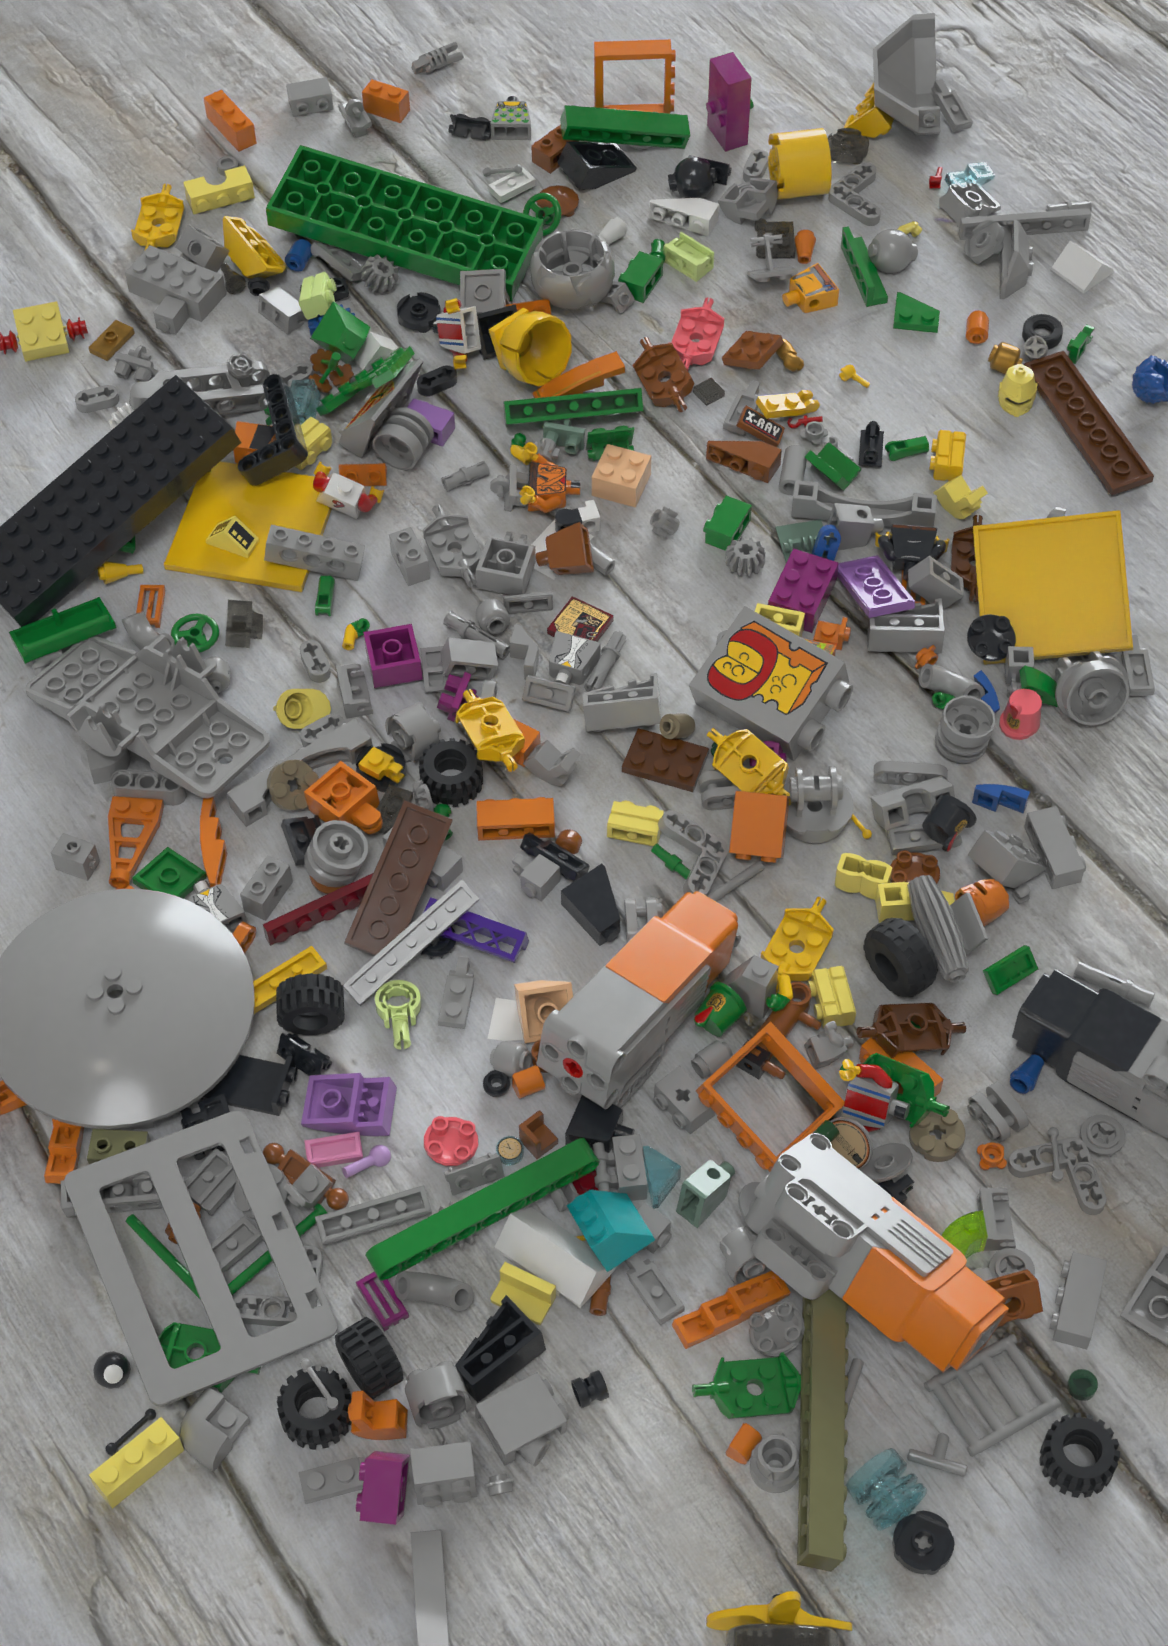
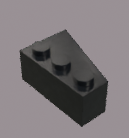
M507 1295L502 1299V1305L493 1317L490 1316L487 1320L486 1327L480 1336L474 1338L455 1365L464 1380L468 1393L477 1403L546 1350L542 1332Z

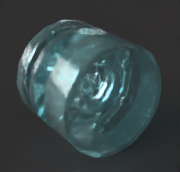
M894 1448L887 1449L873 1457L846 1484L848 1493L858 1505L872 1501L865 1514L868 1518L875 1517L873 1525L877 1530H884L908 1516L927 1494V1488L922 1483L916 1484L918 1477L915 1474L911 1473L901 1477L907 1469V1463Z

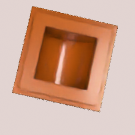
M532 1066L512 1075V1087L519 1099L545 1089V1083L538 1066Z
M743 1423L726 1450V1456L740 1464H747L751 1458L752 1450L762 1440L761 1434L749 1424Z

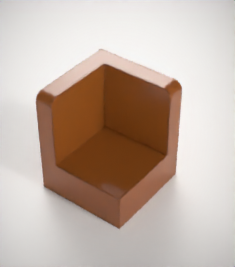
M540 1110L519 1125V1141L536 1159H539L558 1144V1138L544 1124V1114Z

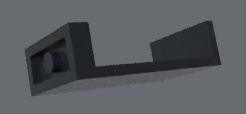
M239 1055L225 1077L200 1099L206 1100L224 1094L227 1104L230 1106L280 1116L282 1107L288 1105L290 1091L288 1090L290 1084H294L297 1079L298 1068L295 1067L293 1056L287 1055L285 1064Z

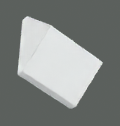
M1069 241L1051 271L1083 294L1114 273L1113 268L1072 241Z

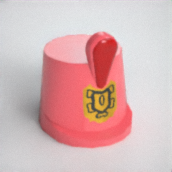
M1018 689L1011 694L999 721V727L1007 737L1016 740L1027 739L1040 728L1042 700L1035 691Z

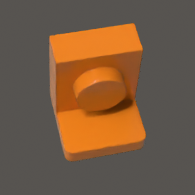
M843 617L841 625L818 620L813 641L836 645V650L842 651L844 641H849L851 627H847L848 618Z

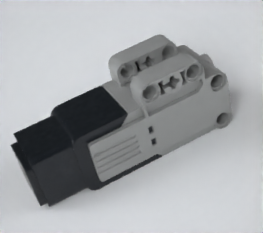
M1057 969L1051 975L1044 973L1018 1012L1012 1038L1017 1040L1016 1046L1031 1055L1040 1056L1045 1063L1056 1068L1057 1075L1065 1082L1168 1139V1022L1108 989L1102 988L1096 991Z

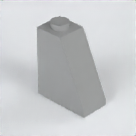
M754 955L731 971L723 983L732 988L742 998L747 1012L764 1019L769 1010L766 1005V999L771 997V994H776L779 966Z

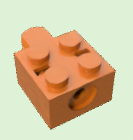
M342 761L337 763L304 791L309 811L318 815L324 822L332 820L345 821L357 826L367 834L376 833L382 828L381 813L376 809L380 806L376 786Z

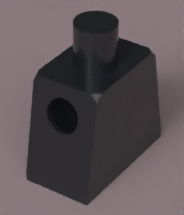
M582 1095L565 1132V1145L577 1139L585 1138L592 1150L593 1144L601 1142L604 1144L605 1152L610 1153L612 1137L634 1135L635 1129L622 1125L623 1110L620 1107L612 1104L608 1109H604Z

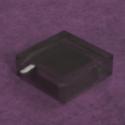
M712 377L693 387V393L706 406L725 397V391Z

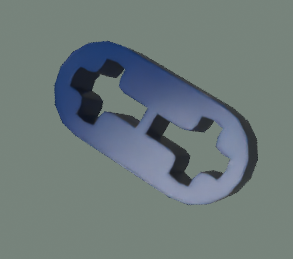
M825 525L819 530L811 554L822 557L825 550L827 559L835 560L841 542V535L836 526ZM830 532H833L835 538H830L827 545L825 535L829 536Z

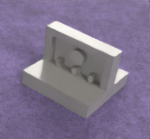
M505 269L460 271L461 308L476 306V312L479 314L506 307L507 304H510V297L506 291Z

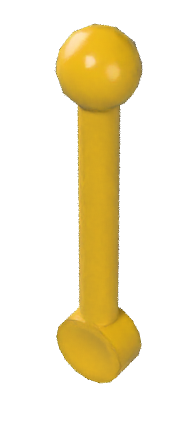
M852 814L851 820L862 831L863 838H871V830L866 829L856 816Z

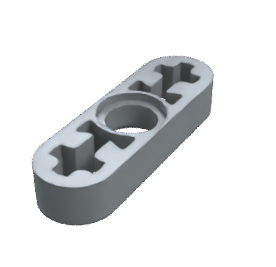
M879 761L874 765L873 778L881 784L909 786L939 776L947 780L948 770L940 764Z

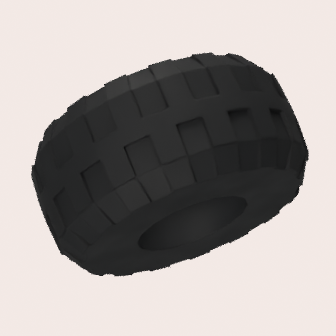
M891 917L880 922L867 932L863 945L866 960L879 981L889 991H892L897 996L914 997L934 983L938 973V963L934 951L931 949L926 938L910 922L902 918Z

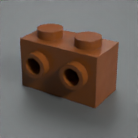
M560 124L531 146L532 162L551 174L560 167L557 161L566 143L579 141L563 140Z

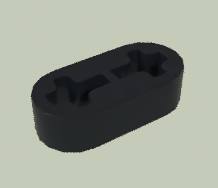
M445 365L419 376L417 379L418 393L429 397L455 386L457 383L456 369Z

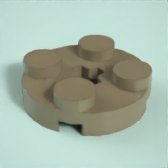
M287 760L272 768L267 778V789L270 790L271 800L279 808L287 811L304 809L308 806L304 791L314 784L319 777L305 762ZM288 780H295L298 785L297 789L291 792L290 785L287 784Z
M949 1109L946 1117L930 1112L918 1125L910 1127L909 1141L912 1148L924 1155L925 1159L933 1162H945L955 1157L956 1153L962 1149L966 1134L965 1127L958 1118V1114L952 1109ZM933 1130H940L943 1132V1135L938 1140L935 1135H930Z

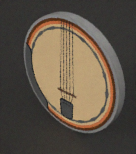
M840 1117L833 1119L830 1122L837 1127L840 1134L831 1142L832 1148L856 1168L862 1169L869 1163L873 1154V1143L868 1131L863 1125L851 1118Z

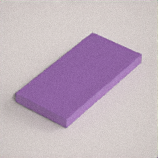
M878 555L839 563L837 577L869 618L915 608V600Z

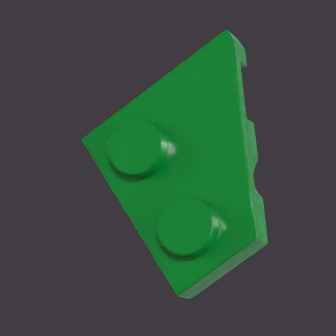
M897 292L893 329L938 333L940 311L906 294Z

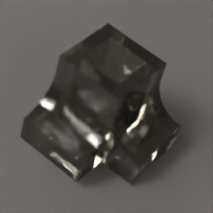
M228 600L225 646L250 648V639H262L263 614L256 613L252 609V601Z

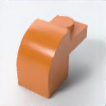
M364 1391L352 1392L351 1403L348 1406V1416L352 1422V1434L371 1440L406 1438L408 1409L397 1399L374 1401Z

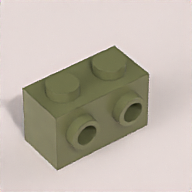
M92 1129L87 1155L88 1163L90 1165L151 1142L147 1131Z

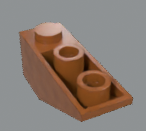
M708 441L706 459L746 474L756 480L769 483L781 465L782 449L762 441Z

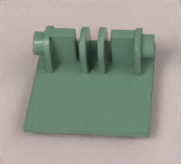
M821 519L775 527L786 563L793 549L812 553L818 532L823 527ZM825 535L827 541L826 544L828 545L831 536ZM825 550L823 552L822 558H827L825 555Z

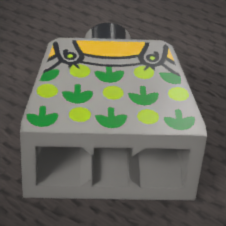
M509 96L506 101H498L496 103L491 119L492 140H531V120L527 102L519 101L515 96Z

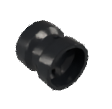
M599 1370L590 1373L589 1377L585 1379L579 1377L571 1380L572 1389L580 1408L589 1406L596 1399L602 1401L609 1398L606 1383Z

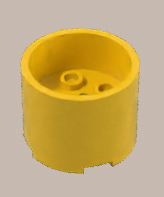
M823 128L772 133L769 135L768 144L772 145V149L769 151L768 169L770 180L777 182V200L823 195L830 192L832 180L831 155L828 138Z

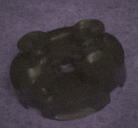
M841 128L837 130L836 134L832 135L831 133L828 136L831 161L834 163L841 162L858 165L863 162V158L868 154L869 140L867 137L865 139L861 136V131L857 129Z

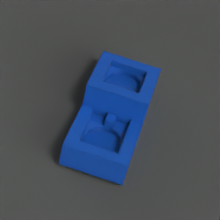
M980 784L975 787L972 803L996 812L999 805L1024 813L1030 791L1007 785Z

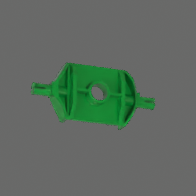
M878 1053L870 1055L863 1063L880 1066L890 1076L892 1081H898L901 1084L903 1094L897 1093L896 1099L910 1104V1110L905 1119L911 1122L909 1127L912 1128L918 1125L930 1112L937 1113L943 1117L948 1115L950 1106L936 1101L937 1097H934V1082L928 1073ZM842 1065L840 1070L847 1071V1069H844Z
M173 1322L164 1328L158 1337L168 1364L173 1369L214 1354L221 1349L214 1330ZM199 1347L204 1350L203 1355L198 1359L188 1357L189 1352L193 1348ZM261 1367L251 1370L248 1373H254L259 1375ZM236 1377L212 1387L218 1388V1391L222 1393Z
M781 1352L778 1357L725 1362L724 1357H721L712 1382L708 1384H693L692 1392L693 1397L710 1396V1399H714L720 1412L728 1419L790 1414L795 1408L801 1391V1374H799V1371L784 1352ZM750 1383L758 1385L761 1389V1394H750L747 1390V1385Z

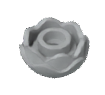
M233 354L227 360L229 373L237 379L248 378L255 371L254 360L246 354Z

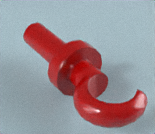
M804 415V418L798 419L796 424H791L792 418H789L787 424L793 429L798 428L801 424H804L806 427L809 422H823V417L808 418L807 415Z

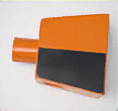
M237 421L235 433L240 439L241 444L233 450L235 463L238 464L244 456L277 440L273 426Z

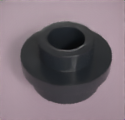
M254 277L248 281V288L252 295L259 296V294L270 289V283L263 277Z
M490 1071L483 1079V1089L490 1096H503L510 1088L509 1077L500 1071ZM500 1083L501 1086L493 1087L492 1084Z

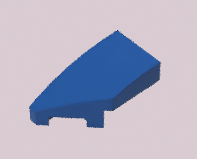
M981 670L973 675L974 682L984 688L985 695L981 697V700L986 702L993 712L996 713L1000 710L997 694L990 680Z

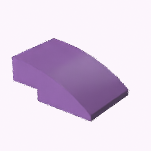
M361 1073L310 1075L301 1125L306 1128L337 1134L359 1132L360 1136H390L397 1087L390 1077L364 1078Z

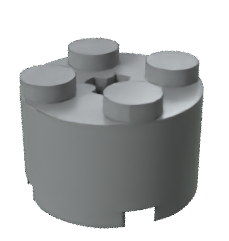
M421 702L388 717L385 722L387 735L392 734L394 739L391 745L396 746L402 751L405 761L411 760L412 762L422 757L423 751L430 749L429 745L439 743L438 733L441 732L440 724L436 719H431Z
M452 1361L440 1362L437 1366L426 1370L417 1369L408 1375L409 1381L405 1386V1394L417 1426L421 1427L422 1423L427 1424L429 1429L442 1428L461 1419L459 1414L464 1409H466L467 1413L471 1409L472 1403L466 1385Z

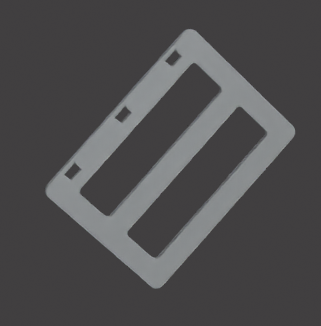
M241 1111L226 1113L73 1170L66 1175L64 1179L66 1191L149 1400L155 1406H165L330 1339L336 1334V1319L245 1113ZM248 1139L254 1153L245 1155L240 1143ZM216 1146H222L226 1151L297 1316L295 1321L256 1337L249 1336L177 1166L179 1160ZM142 1174H148L151 1178L221 1347L214 1354L176 1369L171 1368L168 1364L100 1195L102 1189ZM281 1214L287 1228L278 1231L273 1218ZM315 1291L321 1306L311 1308L306 1295Z

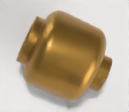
M1001 342L999 345L995 344L987 361L990 362L992 370L1005 375L1008 368L1022 364L1023 358H1020L1019 348L1006 342Z

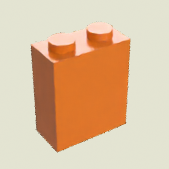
M736 791L729 853H736L735 858L751 860V855L761 856V861L776 863L777 858H783L790 796Z

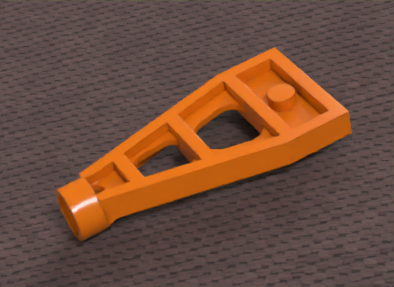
M112 797L108 814L111 856L109 884L117 888L121 885L125 889L130 884V880L160 826L164 808L163 799ZM122 824L144 825L140 836L137 838L122 837L121 835ZM133 847L136 850L132 859L119 858V848Z

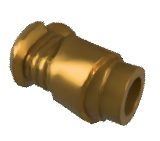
M783 339L784 343L776 351V354L784 361L783 364L788 370L792 372L802 370L804 367L803 359L797 357V352L791 343Z

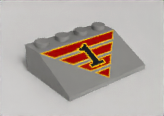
M419 358L406 364L395 378L378 387L374 393L369 392L364 400L363 407L358 406L352 414L350 423L346 421L339 431L342 434L339 441L340 445L361 459L373 445L375 436L381 427L384 426L392 411L398 407H404L410 399L423 364L422 359Z

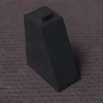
M602 863L561 890V905L599 946L617 938L620 933V916L606 868Z

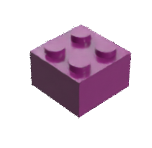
M412 624L363 632L374 688L423 680L421 660Z
M374 1451L365 1459V1462H361L359 1481L364 1482L362 1492L358 1493L356 1499V1512H360L359 1521L396 1525L404 1516L409 1454Z

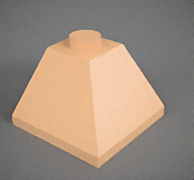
M539 980L514 984L517 1011L524 1043L540 1040L544 1022L549 1014L556 1009L560 1011L573 998L571 982Z

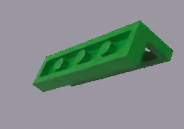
M849 226L842 227L841 249L866 307L886 304L888 302V295L875 265L868 256V249L863 238H854Z

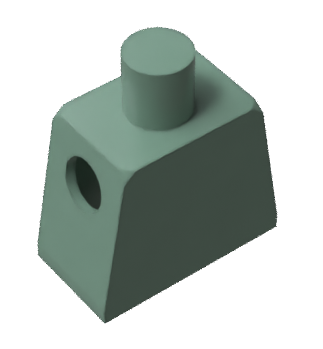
M708 1160L682 1183L676 1212L698 1228L726 1198L731 1178L735 1174L734 1167L726 1161L717 1165L715 1162Z

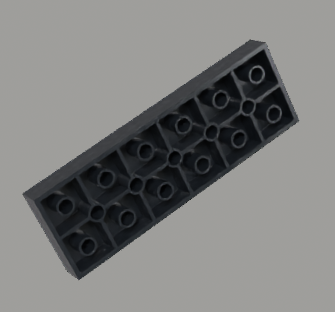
M177 375L172 377L0 526V606L20 627L38 621L240 445L241 441L234 429Z

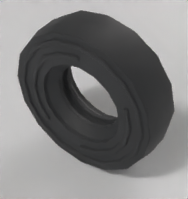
M1033 315L1023 325L1022 337L1025 342L1032 336H1040L1046 341L1048 349H1052L1062 340L1063 326L1057 318L1051 315ZM1036 328H1045L1051 334L1041 336L1036 334L1034 330Z

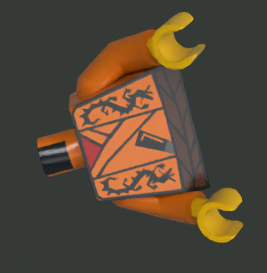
M527 442L524 445V451L521 453V456L524 460L532 459V462L529 463L528 486H524L519 494L522 496L520 498L523 505L528 504V511L549 513L566 506V494L580 495L581 482L567 480V469L565 467L548 461L539 453L536 454L537 446L534 443Z

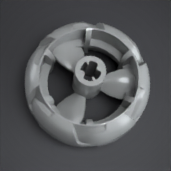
M572 229L570 231L550 234L536 246L531 257L530 272L533 287L540 298L549 299L553 306L561 309H579L598 303L609 293L615 277L614 256L609 245L605 241L602 242L597 235L585 230ZM582 264L590 265L594 269L589 272L583 271ZM564 265L563 271H552L555 267Z

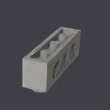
M271 525L266 541L264 560L358 581L365 545Z
M148 1174L136 1176L100 1191L107 1213L163 1208ZM62 1180L61 1208L66 1217L76 1216V1213L66 1191L64 1180Z

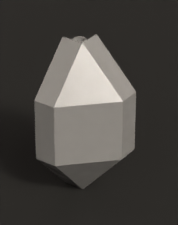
M935 13L914 14L873 48L875 106L918 136L937 135L941 132L940 106L935 102L931 90L936 81Z

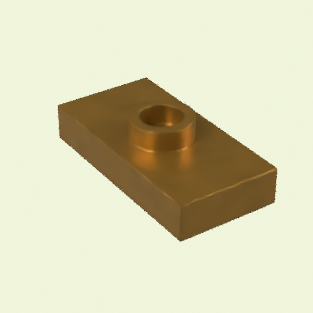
M115 320L89 346V352L108 361L135 334L134 328Z

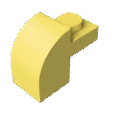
M962 475L950 480L933 492L937 495V499L942 507L957 519H965L979 509L982 503L981 498L988 494L984 486L971 491Z

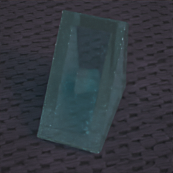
M643 1146V1158L653 1209L659 1208L680 1180L681 1166L650 1146Z

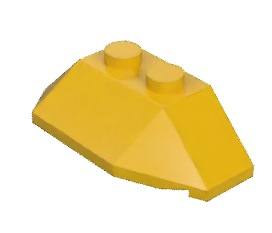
M223 217L224 247L229 250L228 255L231 261L238 266L245 277L266 278L284 272L287 265L257 231L247 226L242 218Z

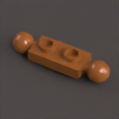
M269 1143L263 1149L266 1162L272 1165L279 1164L277 1168L285 1174L292 1185L307 1167L312 1164L292 1149L285 1155L283 1147L278 1143ZM319 1169L334 1185L336 1180ZM332 1185L317 1202L321 1204L324 1198H326L327 1204L331 1209L340 1210L347 1206L349 1196L342 1188L332 1189Z

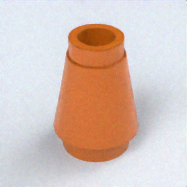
M800 230L794 239L798 262L807 264L811 261L816 237L810 230Z

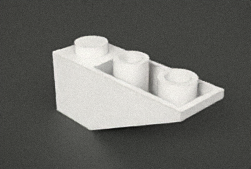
M702 198L650 200L649 218L709 237L719 220V204Z

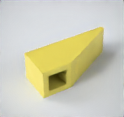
M909 883L878 884L875 903L879 923L891 917L902 918L905 921L914 920L907 888ZM941 891L949 906L955 902L953 893Z

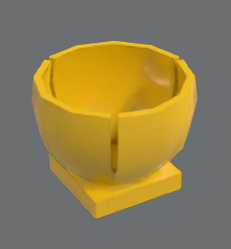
M522 308L488 329L500 368L508 370L510 375L518 381L539 387L560 376L566 369L572 353L571 334L565 323L556 316L539 311L529 312V310Z

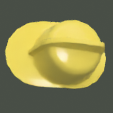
M289 689L280 695L276 706L273 707V711H276L277 717L284 726L292 729H303L305 726L329 715L331 706L327 696L320 690Z

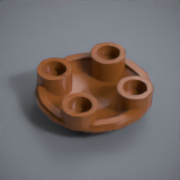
M556 185L549 186L540 192L551 194L558 200L561 207V216L571 217L575 214L579 198L573 189ZM545 199L536 201L537 205L541 208L553 206L550 201Z
M903 850L897 854V858L890 865L892 867L891 883H909L914 878L922 875L932 876L936 884L940 880L938 860L933 855Z

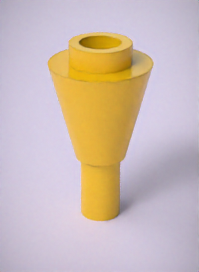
M106 561L98 568L99 580H103L105 585L128 575L143 573L142 564L126 565Z

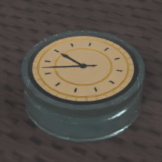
M507 1136L497 1143L496 1153L500 1155L501 1163L515 1165L524 1156V1146L517 1137Z

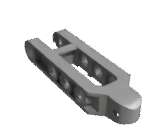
M254 361V366L256 367L254 373L257 371L261 372L256 375L252 374L245 379L233 377L229 373L227 365L158 372L151 381L135 383L130 390L129 404L133 410L137 409L172 377L177 375L193 391H201L195 393L219 415L267 409L268 405L263 385H249L264 382L270 376L266 364L261 361ZM192 378H196V379H195L194 381H192V382H187L188 380H190V379H192ZM223 388V389H221V390L206 391V390H210V389Z

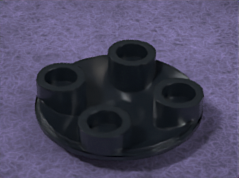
M987 614L973 620L967 632V641L972 652L979 658L986 661H999L1006 658L1008 646H1015L1016 636L1007 617Z

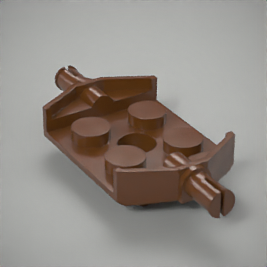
M978 515L973 516V526L982 525L983 517L979 515L978 522ZM972 526L953 533L951 570L963 578V587L970 591L969 600L973 602L975 595V602H978L976 566L969 563L976 561Z
M934 1003L879 1005L875 1011L871 1027H858L856 1033L858 1038L872 1037L891 1058H894L898 1052L942 1050L941 1055H944L950 1047L951 1035L954 1033L964 1034L967 1028L965 1022L951 1023V1020L947 1019ZM911 1021L919 1025L921 1029L914 1027Z

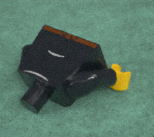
M892 524L891 531L886 532V535H879L878 532L875 533V545L880 547L887 560L892 562L893 569L903 571V579L909 581L908 570L928 556L938 561L947 551L950 539L940 540L939 536H936L937 528L899 524Z

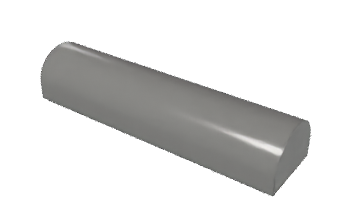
M423 1185L316 1216L315 1220L322 1245L324 1246L432 1214V1210Z

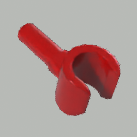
M938 167L935 176H929V189L941 188L942 167Z

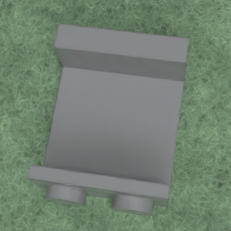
M538 1372L482 1401L475 1407V1417L504 1466L515 1461V1451L555 1429H558L561 1435L566 1432L567 1420L569 1419L568 1413L561 1403L557 1405L552 1397L554 1392L550 1383L546 1379L542 1380Z

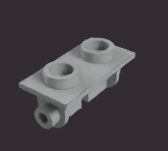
M487 1153L485 1156L472 1160L473 1164L469 1166L466 1162L458 1166L448 1167V1171H445L444 1175L446 1181L449 1182L452 1196L505 1177L500 1155H497V1153Z

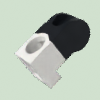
M585 501V507L559 510L555 515V531L558 532L566 528L563 526L569 527L578 522L584 525L589 533L600 531V515L595 501Z

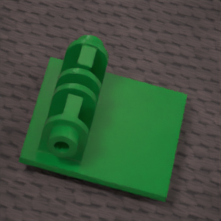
M623 425L613 430L596 428L588 432L586 443L588 459H593V461L600 460L604 452L603 448H606L607 444L634 451V446L632 445L634 427L628 428V426Z

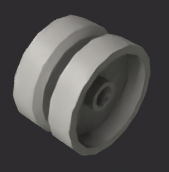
M337 820L325 822L316 829L304 855L305 868L314 880L327 887L348 885L357 877L368 853V842L364 834L356 826L348 822Z

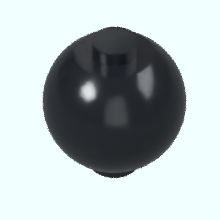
M696 156L683 159L676 166L674 173L668 174L670 191H678L683 198L703 199L710 194L714 187V181H717L716 169L712 168L707 160Z

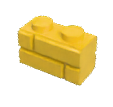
M940 430L938 431L937 439L933 438L931 452L935 453V456H931L929 470H934V480L950 481L962 475L966 442L965 432Z

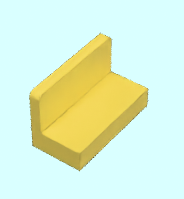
M504 1262L499 1271L500 1282L490 1298L491 1303L501 1306L502 1299L507 1295L533 1323L541 1325L556 1299V1285Z

